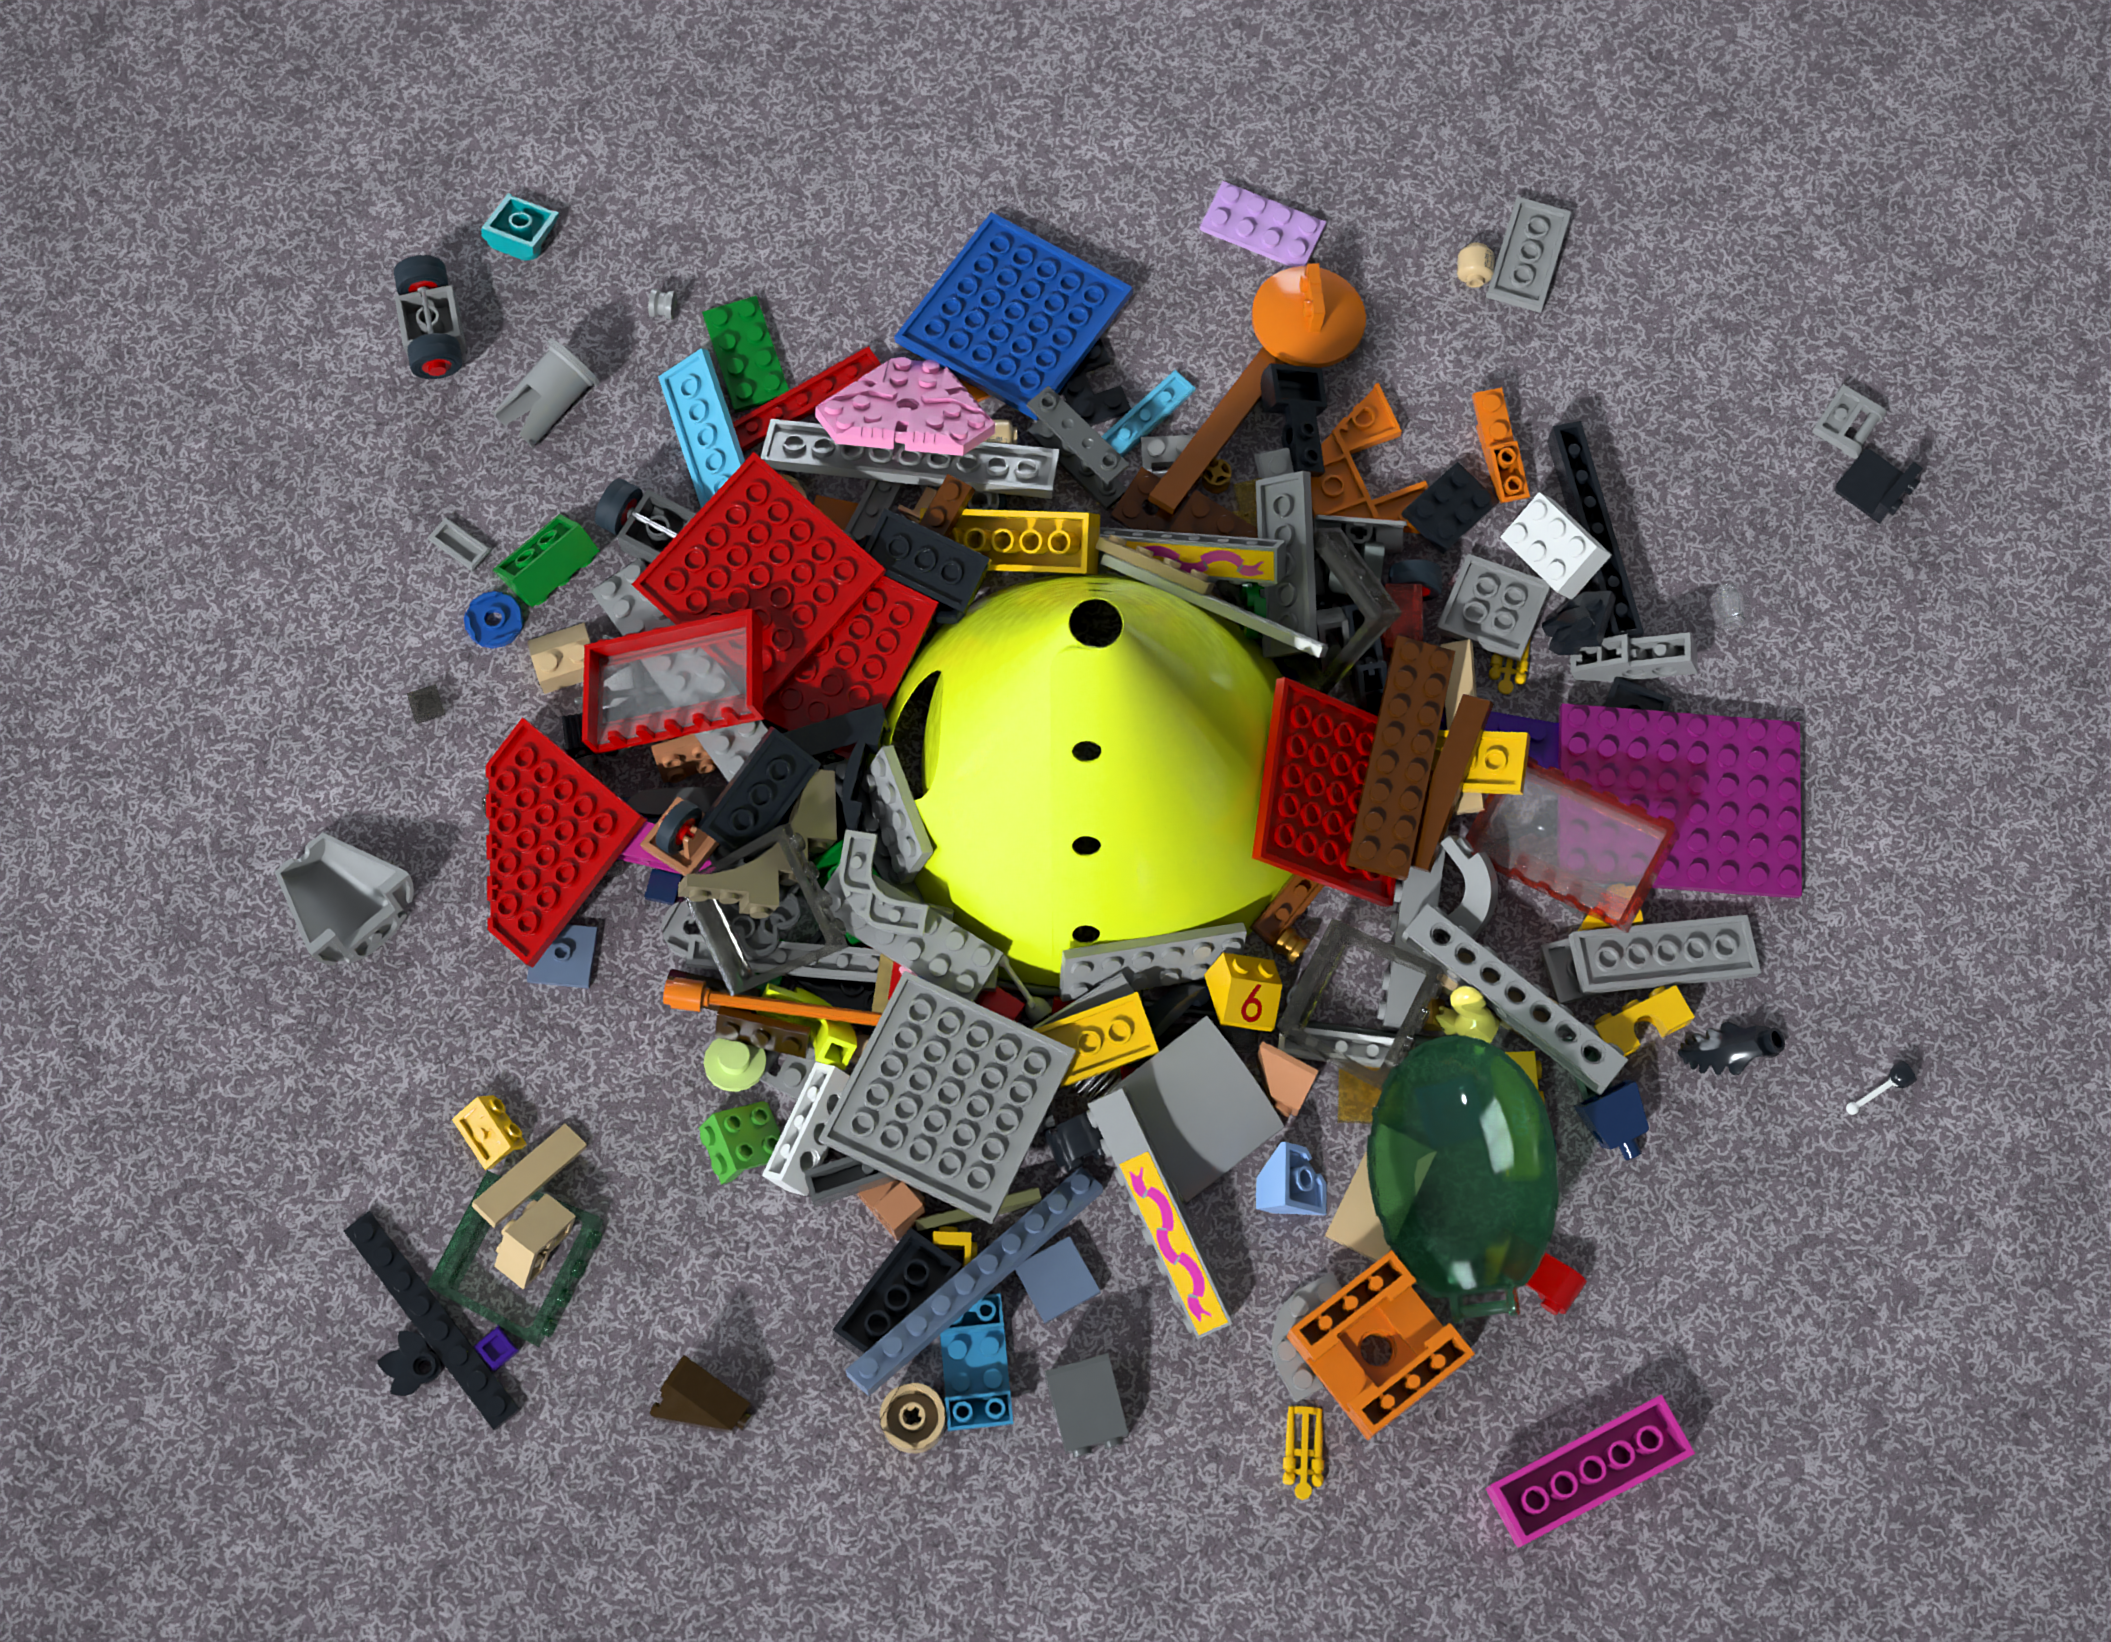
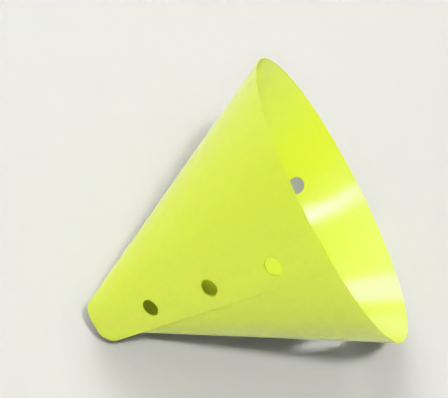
M1100 573L1098 575L1057 574L1024 581L977 600L971 604L966 615L958 623H944L919 646L885 712L891 731L887 733L884 746L891 745L892 735L899 715L913 691L929 674L937 670L941 671L931 699L923 740L921 777L924 796L914 800L934 852L917 874L914 882L926 903L954 909L953 923L1003 952L1009 958V965L1021 982L1059 987L1062 950L1241 922L1244 923L1247 936L1252 932L1249 927L1293 874L1252 858L1276 679L1283 678L1282 674L1271 659L1263 658L1262 648L1253 639H1248L1244 634V630H1240L1239 626L1232 620H1226L1219 614L1133 577L1119 576L1115 573ZM1101 599L1108 601L1120 612L1123 621L1122 631L1118 639L1111 645L1104 648L1089 647L1081 644L1072 636L1069 629L1070 615L1077 605L1086 600ZM1092 741L1101 747L1102 752L1098 758L1084 761L1077 758L1073 754L1072 749L1079 742ZM869 753L867 769L876 757L875 754ZM1090 836L1096 838L1101 843V846L1097 852L1085 855L1076 852L1072 844L1079 837ZM1088 925L1097 928L1100 936L1092 942H1080L1073 937L1072 933L1077 927ZM999 966L998 977L1013 981L1004 967Z

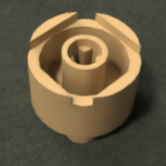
M920 1383L905 1384L893 1389L885 1397L880 1409V1423L887 1440L898 1450L906 1453H923L934 1447L945 1432L947 1421L945 1408L939 1395L930 1387ZM918 1411L921 1421L908 1425L909 1422L906 1415L908 1413L913 1415Z

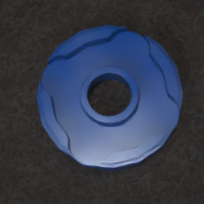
M498 591L483 593L476 597L469 604L470 607L467 613L465 612V629L472 641L482 647L494 649L508 645L518 637L524 624L523 610L517 600ZM492 613H498L502 616V620L498 625L490 626L486 624L487 617Z

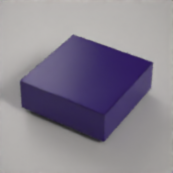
M499 1326L473 1347L493 1372L497 1371L519 1352L518 1348Z

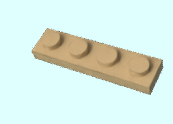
M1110 534L1109 539L1099 537L1095 548L1203 595H1210L1214 583L1207 581L1209 575L1192 569L1191 573L1180 569L1181 563L1166 557L1162 562L1153 558V551L1141 546H1137L1136 550L1125 546L1127 540Z

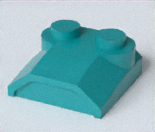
M508 193L482 226V237L491 248L521 260H534L540 256L541 244L559 218V212L551 211Z

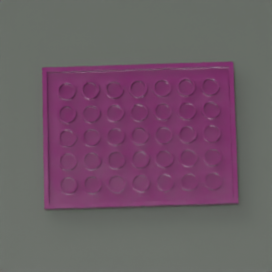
M1562 703L1559 707L1557 881L1608 885L1625 884V886L1800 898L1802 896L1800 722Z

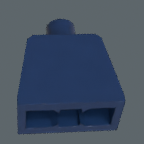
M1623 1080L1605 1089L1601 1095L1595 1094L1574 1105L1576 1112L1602 1148L1611 1150L1619 1147L1624 1160L1633 1159L1642 1153L1636 1137L1649 1131V1126L1636 1081Z

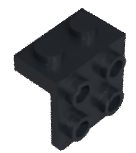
M1866 449L1838 481L1834 491L1881 524L1889 513L1894 516L1904 503L1901 498L1905 493L1911 495L1921 482L1917 477L1923 468L1913 461L1903 473L1872 450Z

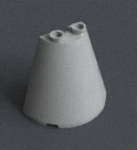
M323 832L306 845L305 854L301 858H290L274 871L308 952L317 961L326 965L336 966L337 962L344 960L350 964L375 952L400 928L407 916L404 912L407 902L410 903L413 900V882L407 871Z

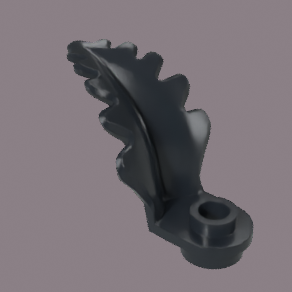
M1724 1022L1721 1024L1720 1033L1708 1028L1706 1030V1039L1699 1034H1693V1040L1686 1038L1685 1043H1680L1681 1048L1678 1049L1677 1053L1683 1058L1684 1064L1687 1065L1690 1062L1692 1070H1695L1699 1065L1700 1073H1706L1711 1065L1716 1075H1721L1726 1066L1732 1075H1739L1754 1058H1773L1778 1056L1785 1048V1040L1781 1031L1775 1027L1770 1028L1756 1025L1743 1028L1731 1022Z

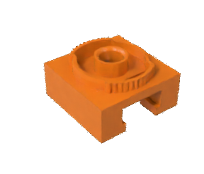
M1392 1250L1293 1326L1286 1336L1367 1441L1475 1355L1452 1324L1449 1323L1443 1327L1411 1286L1416 1282L1415 1278ZM1369 1336H1380L1389 1343L1391 1357L1387 1363L1374 1366L1364 1360L1361 1355V1343Z

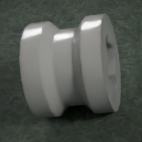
M652 288L648 304L649 316L657 317L662 315L666 319L673 320L677 306L676 291L670 290L664 293L659 289Z

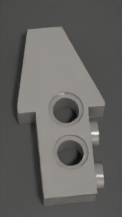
M1690 632L1631 639L1627 634L1603 638L1601 647H1581L1578 655H1570L1571 674L1575 680L1613 682L1616 676L1632 683H1640V679L1698 673L1697 644Z

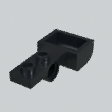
M1270 363L1264 369L1260 382L1264 411L1285 414L1286 424L1282 429L1281 443L1283 448L1290 449L1293 472L1307 471L1310 472L1311 477H1320L1325 473L1317 417L1328 407L1322 368Z

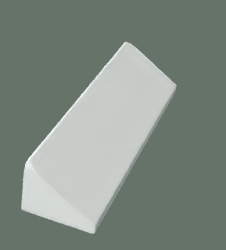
M1281 1025L1278 1049L1299 1059L1402 1071L1406 1039Z

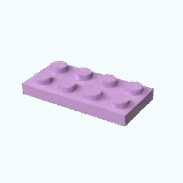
M1222 181L1200 225V231L1290 267L1307 266L1324 231L1326 222Z

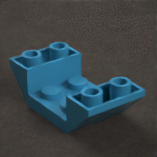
M1001 1293L989 1294L981 1298L940 1334L948 1431L1013 1425Z

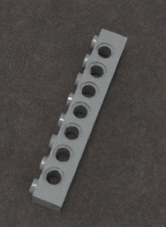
M1426 904L1405 929L1401 941L1459 986H1471L1482 993L1486 1001L1485 1006L1594 1092L1601 1095L1628 1061L1624 1057V1052L1615 1044H1607L1598 1037L1599 1033L1587 1023L1582 1024L1573 1017V1012L1563 1004L1557 1005L1549 999L1548 993L1537 984L1531 985L1523 978V974L1515 966L1504 964L1498 959V954L1492 948L1486 945L1481 946L1473 939V935L1466 928L1455 926L1448 920L1449 917L1443 910L1438 907L1432 908ZM1436 933L1445 935L1448 943H1437L1433 935ZM1458 954H1469L1473 962L1468 964L1461 962ZM1491 972L1495 974L1497 982H1487L1483 978L1482 973ZM1508 992H1518L1522 997V1002L1516 1003L1511 1001L1508 997ZM1533 1011L1545 1013L1547 1021H1537L1533 1016ZM1558 1031H1568L1573 1040L1571 1042L1561 1040ZM1583 1051H1594L1598 1057V1061H1588L1585 1058Z

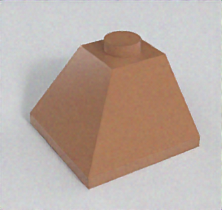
M1262 1041L1256 1063L1268 1100L1274 1105L1273 1108L1277 1113L1289 1117L1290 1114L1297 1117L1315 1083L1319 1070Z

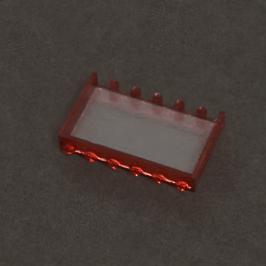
M1528 756L1523 795L1489 793L1484 802L1485 810L1479 811L1465 837L1473 848L1471 854L1474 856L1478 852H1486L1496 872L1621 931L1629 933L1631 925L1676 841L1680 838V834L1675 827L1676 824L1664 816L1659 815L1658 818H1654L1648 815V811L1635 803H1631L1630 806L1619 802L1620 798L1611 792L1603 791L1601 794L1592 790L1593 786L1582 779L1576 778L1575 781H1572L1565 777L1564 772L1555 767L1549 766L1548 769L1541 767L1536 759Z

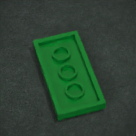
M757 296L702 312L735 413L762 406L789 391Z

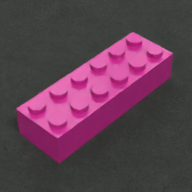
M1661 1394L1502 1478L1485 1489L1516 1547L1520 1548L1694 1455L1695 1452Z

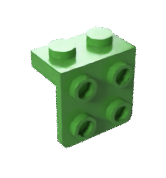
M765 1101L713 1113L699 1127L701 1142L707 1148L711 1158L712 1169L718 1176L721 1185L734 1181L744 1170L768 1164L781 1136L771 1109Z

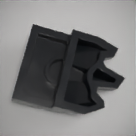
M1584 592L1558 608L1556 616L1542 623L1545 635L1552 637L1549 650L1558 656L1578 655L1581 647H1601L1616 599L1613 592Z

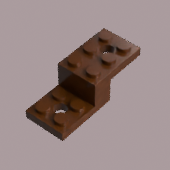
M1143 467L1140 468L1110 515V518L1127 529L1258 538V529L1197 490L1193 492L1191 497H1186L1173 515L1159 506L1156 514L1149 515L1145 513L1142 504L1148 501L1149 494L1161 478Z

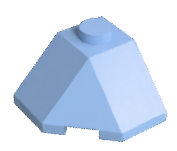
M1281 1142L1256 1177V1209L1277 1214L1326 1215L1327 1184L1321 1173L1316 1174L1309 1162L1312 1157L1306 1147L1289 1142Z

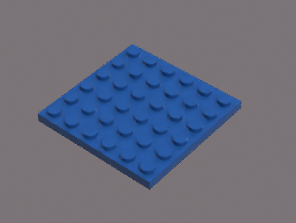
M990 212L896 333L894 339L895 343L926 360L940 363V367L944 369L946 366L956 377L1038 421L1039 418L1027 407V403L1047 386L1057 394L1060 392L1132 296L1133 287Z

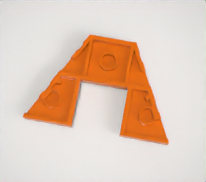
M1376 383L1368 395L1359 404L1357 403L1354 406L1353 411L1340 421L1321 444L1325 473L1320 477H1311L1312 515L1314 519L1316 515L1407 521L1401 513L1428 488L1425 480L1372 500L1357 470L1351 454L1400 437L1402 433L1379 383ZM1409 521L1403 527V532L1421 534Z

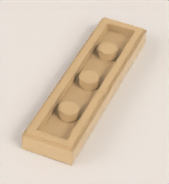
M566 1124L562 1125L476 1198L472 1203V1207L495 1228L586 1149L587 1144Z

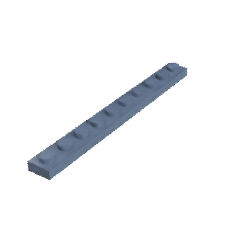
M1082 1167L1078 1168L846 1369L847 1376L869 1397L1103 1193V1185Z

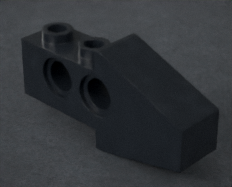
M1375 601L1339 606L1348 619L1353 673L1349 677L1356 707L1378 716L1387 677V664L1383 659Z

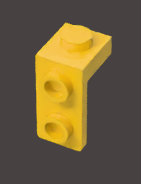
M939 1227V1231H933L931 1243L941 1250H962V1269L977 1256V1242H971L972 1233L958 1232L956 1227Z

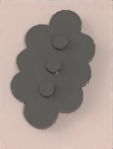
M771 831L749 862L757 859L772 848L783 831ZM720 844L709 857L711 865L715 869L713 873L732 870L746 864ZM802 880L795 885L789 886L779 883V906L766 918L757 919L750 917V914L739 913V901L734 904H723L717 900L713 908L715 925L726 934L739 935L741 949L746 955L757 959L769 957L779 945V932L792 929L801 918L802 907L796 894L801 888Z

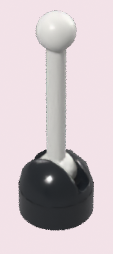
M1901 1060L1890 1069L1889 1081L1856 1103H1848L1846 1106L1847 1112L1851 1115L1858 1113L1861 1106L1891 1086L1896 1088L1909 1087L1917 1081L1916 1075L1910 1066Z

